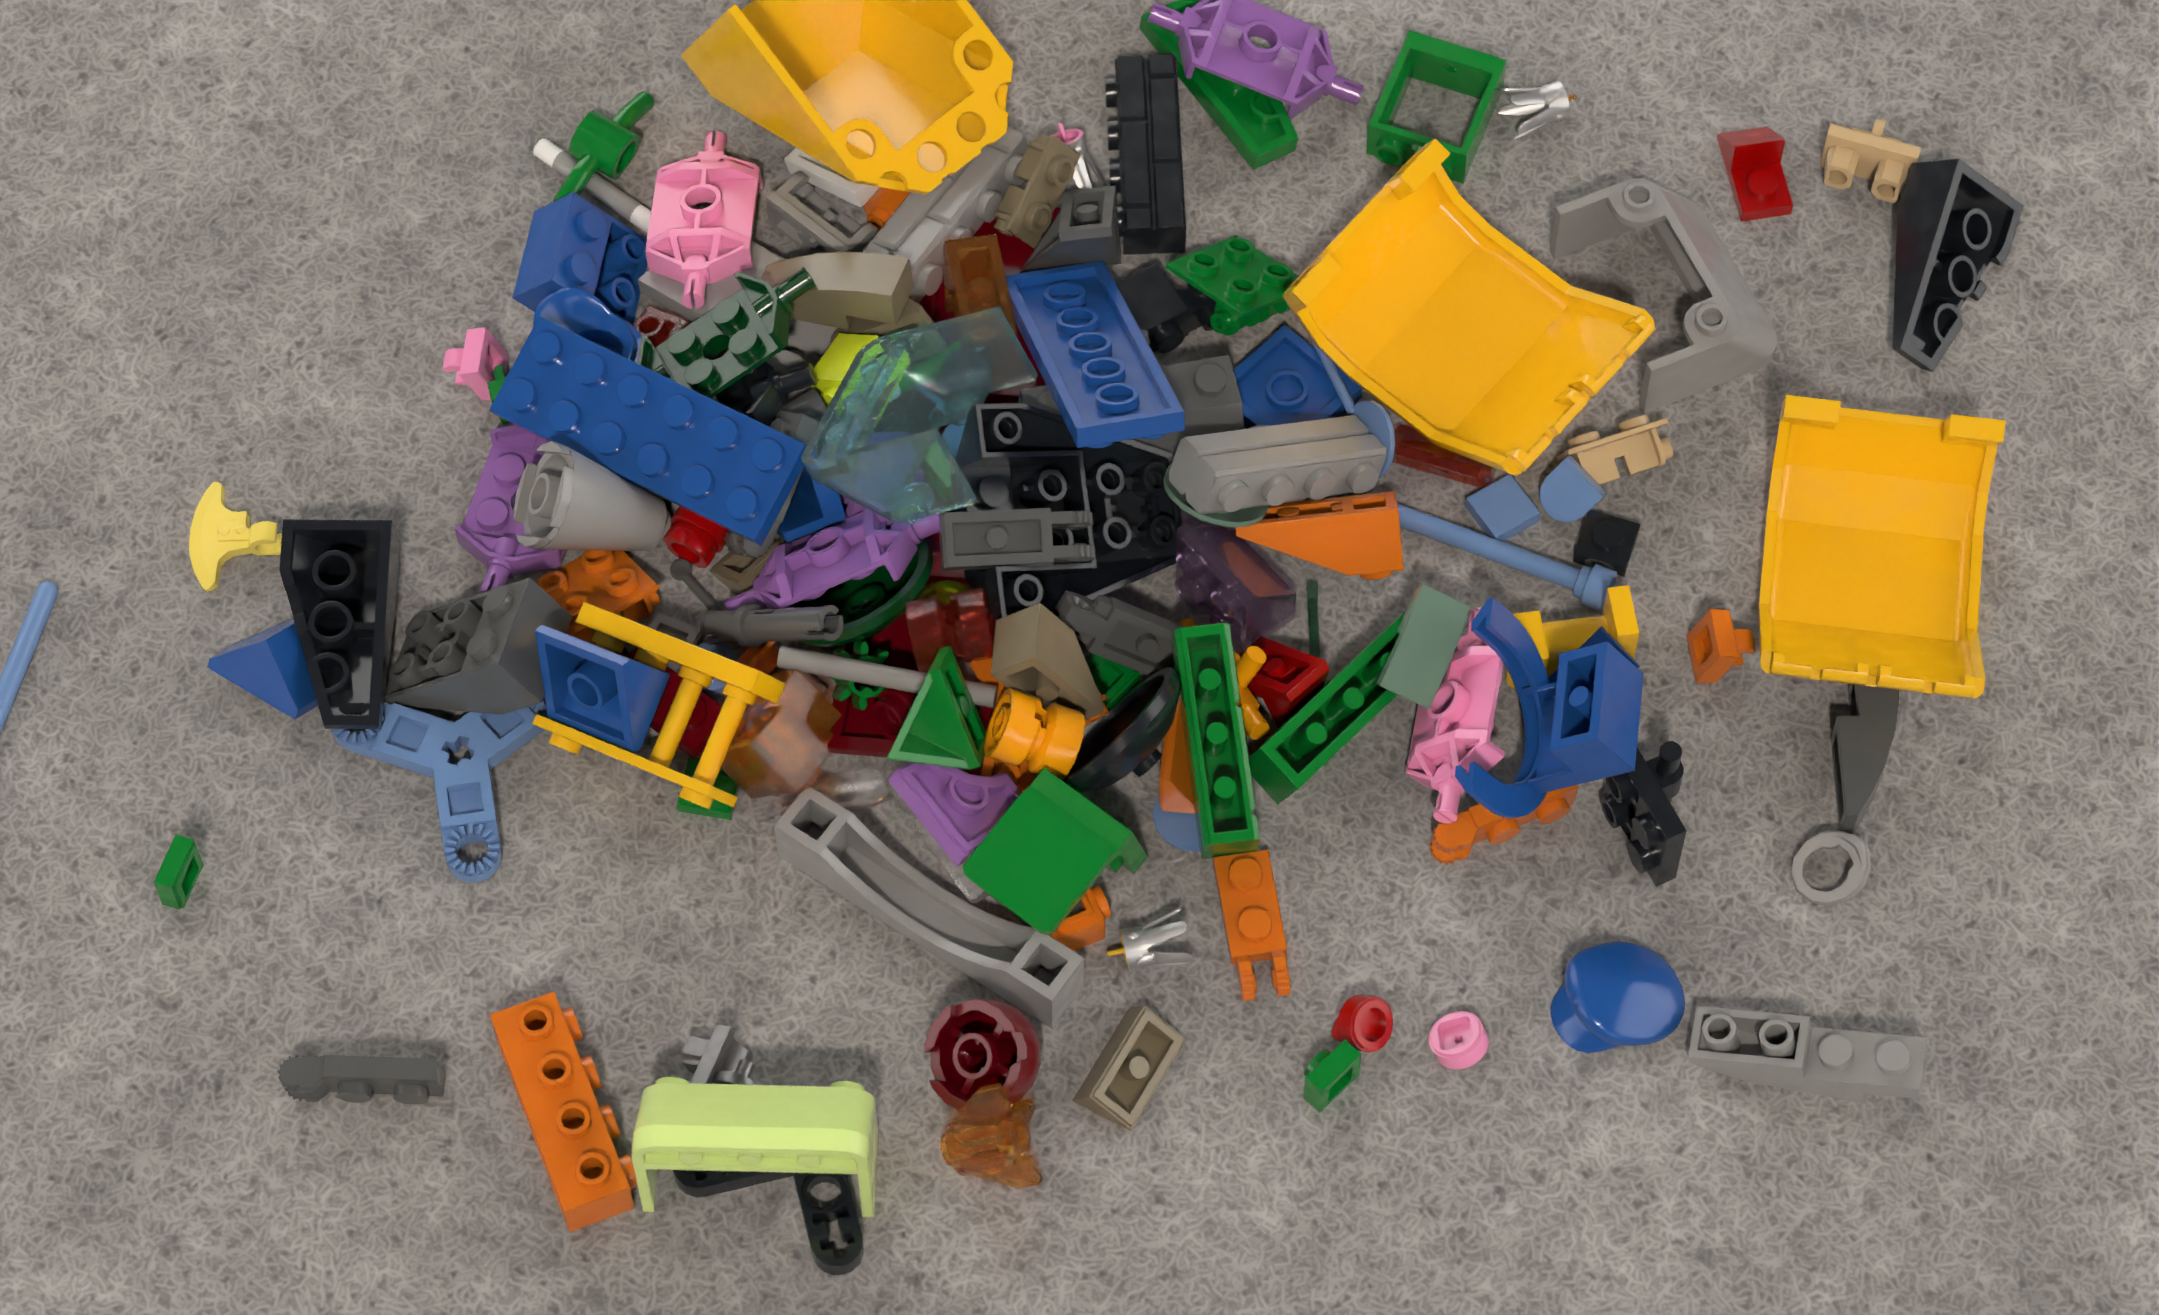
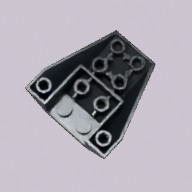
M1025 403L974 404L970 406L952 469L957 512L1051 508V512L1089 511L1092 512L1093 525L1084 529L1052 528L1053 546L1076 543L1092 545L1095 547V559L1071 563L1054 562L1052 566L1017 565L964 570L965 580L993 618L998 620L1038 603H1041L1055 616H1058L1059 613L1055 610V607L1066 590L1094 600L1098 595H1106L1185 560L1179 506L1168 496L1163 483L1166 470L1173 462L1172 453L1132 439L1113 442V444L1104 448H1077L1061 415Z

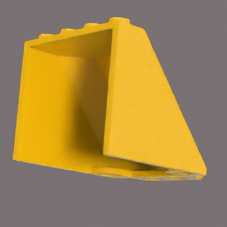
M753 0L741 10L737 4L733 5L681 54V57L712 97L854 183L926 195L940 185L944 177L953 175L979 155L983 147L992 145L1007 133L1008 112H1006L1008 84L1012 80L1013 60L967 0Z

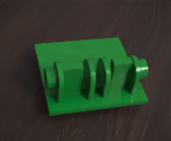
M1236 235L1168 262L1165 266L1166 269L1216 301L1210 323L1216 333L1226 336L1237 333L1244 326L1252 327L1268 320L1270 316L1289 311L1290 307L1282 295L1299 277L1293 273L1290 267L1276 262L1256 249L1250 241L1239 238Z

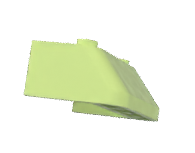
M678 1077L660 1078L656 1080L654 1085L644 1089L633 1132L631 1158L643 1212H655L658 1169L857 1174L862 1217H874L878 1145L875 1098L869 1092L864 1091V1087L861 1084L851 1081H838L832 1083L829 1087L696 1084L689 1083L687 1080Z

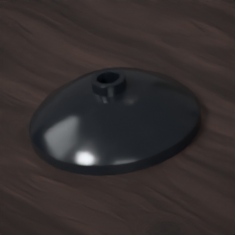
M1171 667L1164 668L1144 680L1109 710V713L1101 717L1083 736L1076 760L1070 772L1062 781L1078 793L1106 788L1123 779L1131 772L1137 777H1141L1148 772L1161 758L1162 754L1157 747L1173 724L1181 691L1180 676Z

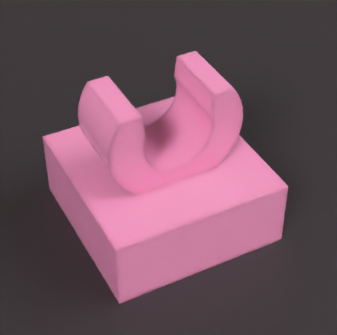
M486 327L467 329L464 348L446 350L442 369L444 372L457 371L455 384L469 385L481 400H491L487 382L495 380L494 368L497 365H502L506 374L509 354Z

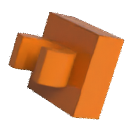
M1709 609L1686 635L1696 683L1718 682L1732 666L1744 664L1742 653L1753 654L1756 651L1753 632L1748 629H1733L1730 610Z

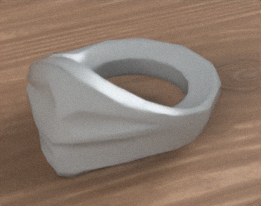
M1826 830L1816 834L1803 843L1792 859L1790 875L1796 891L1811 903L1824 906L1835 905L1854 898L1865 887L1871 871L1870 850L1866 842L1854 834L1838 830ZM1840 846L1850 855L1854 864L1848 871L1847 880L1832 891L1821 892L1813 889L1804 878L1803 868L1806 860L1813 853L1823 848L1834 849Z

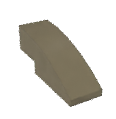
M833 252L790 258L768 265L761 277L762 280L768 281L772 286L774 284L779 285L805 267L817 286L790 303L794 309L790 313V319L849 330L855 317L896 325L914 288L909 257L880 253Z

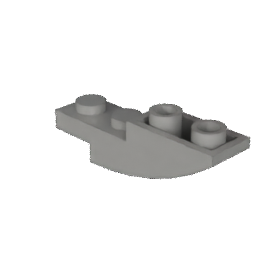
M1696 1006L1688 1060L1693 1064L1744 1081L1857 1103H1866L1867 1094L1921 1099L1929 1047L1926 1037L1812 1027L1810 1016Z

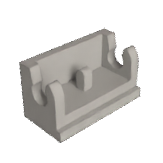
M802 171L794 174L778 190L772 191L766 197L769 224L810 255L833 252H862L879 231L872 223L862 227L816 193L815 188L807 183L810 177Z

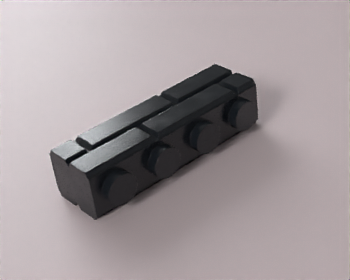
M1173 54L1149 55L1148 58H1144L1142 55L1118 56L1115 59V77H1105L1106 108H1116V119L1107 120L1108 151L1118 150L1119 162H1109L1110 186H1116V193H1120L1121 205H1118L1119 236L1122 237L1123 254L1186 252V218L1177 58Z

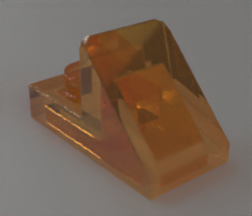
M997 235L945 240L943 244L945 309L947 312L955 311L962 347L1014 340L1017 335V328Z

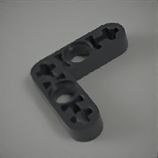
M673 1170L678 1187L685 1194L693 1197H707L793 1176L812 1257L816 1265L826 1273L844 1275L853 1271L861 1263L864 1255L863 1237L847 1174L734 1171L733 1174L726 1175L725 1171H707V1178L696 1180L693 1172L684 1173L688 1170ZM826 1182L834 1184L841 1191L840 1199L834 1205L821 1208L810 1202L808 1195L815 1185ZM844 1215H848V1216H849V1218H841V1217L844 1216ZM837 1220L843 1243L853 1242V1244L846 1246V1256L835 1258L832 1250L822 1251V1249L830 1245L826 1222ZM820 1222V1224L817 1226H814L813 1223Z

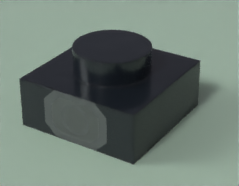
M1590 510L1587 513L1574 552L1573 562L1592 568L1595 564L1617 571V575L1625 577L1641 524Z

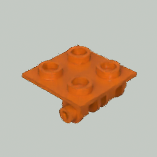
M586 550L582 556L555 571L543 574L536 580V583L573 616L567 634L592 644H596L591 641L595 631L575 622L583 602L634 622L653 614V607L660 603L656 593L660 589L658 584L624 551Z

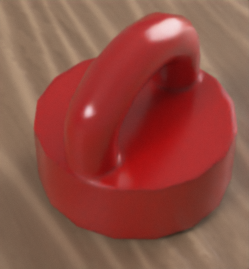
M1365 994L1353 995L1340 1009L1339 1016L1332 1026V1037L1338 1042L1346 1040L1357 1051L1376 1052L1385 1046L1391 1036L1393 1014L1389 1005L1382 998Z

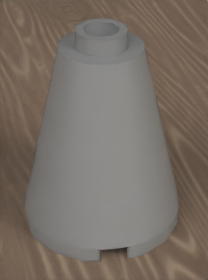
M550 441L544 443L536 450L545 453L537 465L527 463L516 492L513 511L514 522L523 524L525 536H516L518 542L525 547L536 550L650 551L658 543L663 542V538L671 526V516L667 512L665 502L659 497L570 447Z

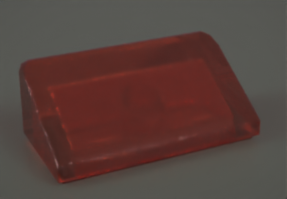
M1401 424L1395 429V450L1392 463L1482 489L1492 484L1497 469L1440 448L1411 426Z

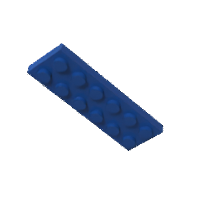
M1103 260L1001 276L1002 296L1077 448H1104L1110 446L1113 442L1136 438L1153 440L1162 438L1167 433L1185 431L1184 410Z
M540 316L489 409L496 416L548 442L553 441L564 444L628 481L762 546L812 452V449L806 444Z

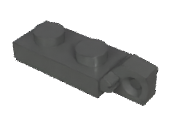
M1067 590L1064 592L1055 610L1058 611L1062 622L1071 629L1076 630L1077 640L1086 645L1088 652L1148 676L1167 667H1171L1175 671L1171 643L1174 629L1183 628L1184 626L1113 597L1109 599L1107 596L1098 595L1093 602L1086 596Z

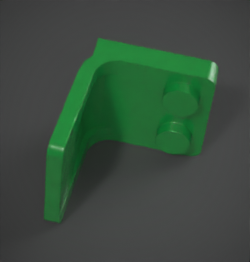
M1043 768L1032 784L1014 801L963 865V873L969 881L1039 933L1049 935L1056 931L1106 867L1117 873L1121 866L1135 874L1148 856L1132 831L1046 768Z

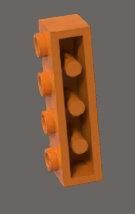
M553 991L489 1014L497 1043L569 1232L634 1209L631 1189L637 1188L638 1185L633 1163L629 1154L618 1157L612 1140L621 1137L610 1105L608 1104L600 1108L598 1106L593 1091L602 1088L591 1056L580 1059L574 1042L582 1040L583 1037L572 1007L561 1010L556 994Z

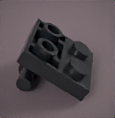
M1673 741L1663 743L1660 747L1659 755L1648 761H1645L1637 748L1635 771L1607 777L1604 795L1601 798V807L1608 823L1613 828L1621 826L1629 840L1627 851L1633 866L1640 874L1648 872L1656 887L1676 878L1687 831L1671 805L1672 798L1680 790L1684 767L1680 761L1682 748Z

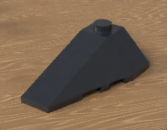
M283 519L279 571L287 593L325 729H381L398 594L401 546L392 520Z

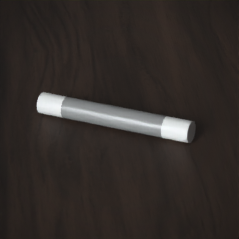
M546 138L539 140L533 150V154L566 178L578 162L577 159ZM595 173L584 190L648 234L651 210Z

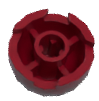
M968 999L957 1005H950L944 1008L932 1022L924 1044V1053H930L931 1069L935 1080H929L932 1089L945 1104L962 1113H991L1019 1102L1033 1086L1041 1065V1045L1033 1025L1019 1009L995 999Z

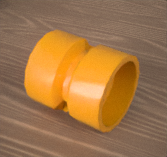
M1008 688L1000 696L991 715L985 736L984 753L989 758L1012 766H1018L1023 761H1027L1030 772L1039 774L1043 768H1046L1063 780L1070 772L1080 750L1084 735L1085 716L1080 711L1056 703L1042 708L1039 697Z

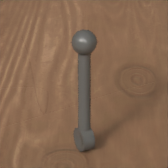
M678 559L671 564L670 571L672 577L678 581H684L708 610L723 611L693 577L692 566L689 561Z

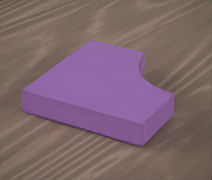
M910 762L897 769L888 780L957 867L967 861L1022 793L1006 772L988 777L968 774L958 768Z

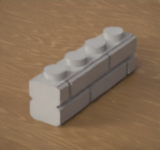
M1007 126V133L992 145L983 147L979 155L953 175L944 177L942 183L926 195L911 192L862 252L909 257L914 284L909 298L919 304L925 295H933L941 285L943 272L955 258L961 259L967 254L972 244L973 235L984 221L991 222L995 219L993 215L997 211L1009 185L1020 186L1025 182L1015 176L1016 170L1027 150L1025 136L1020 131Z
M1356 415L1187 436L1180 439L1168 473L1169 482L1181 495H1186V501L1199 515L1217 513L1221 510L1235 512L1239 509L1266 505L1278 506L1283 503L1302 501L1307 498L1321 500L1331 496L1352 493L1363 494L1375 488L1387 457V448L1374 434H1369V429Z

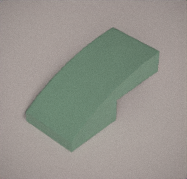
M1419 583L1396 631L1400 635L1376 684L1429 709L1453 657L1471 607L1423 583Z

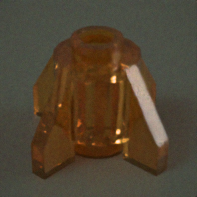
M1001 1083L980 1087L949 1120L946 1132L941 1136V1153L946 1164L950 1167L953 1166L959 1175H973L1018 1189L1040 1185L1043 1179L1033 1154L1028 1155L1031 1140L1027 1123H1030L1036 1109L1033 1099L1020 1100L1010 1105Z

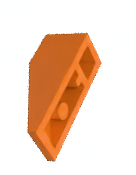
M1395 491L1289 502L1278 506L1269 505L1265 517L1258 523L1246 527H1235L1237 537L1349 576L1360 575L1363 579L1377 580L1390 576L1392 571L1404 570L1399 510Z

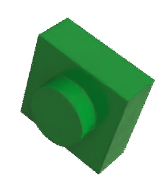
M1343 1040L1331 1053L1327 1049L1318 1053L1304 1071V1076L1306 1077L1303 1098L1319 1113L1322 1112L1359 1076L1361 1053L1346 1040Z

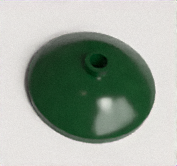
M922 539V542L918 544L917 552L897 581L893 580L886 566L882 565L863 579H850L827 589L823 595L814 600H801L790 605V607L795 608L833 605L839 609L838 613L826 616L842 615L843 630L835 641L802 640L799 642L824 647L843 645L873 637L896 623L919 598L929 580L933 567V555L926 541Z

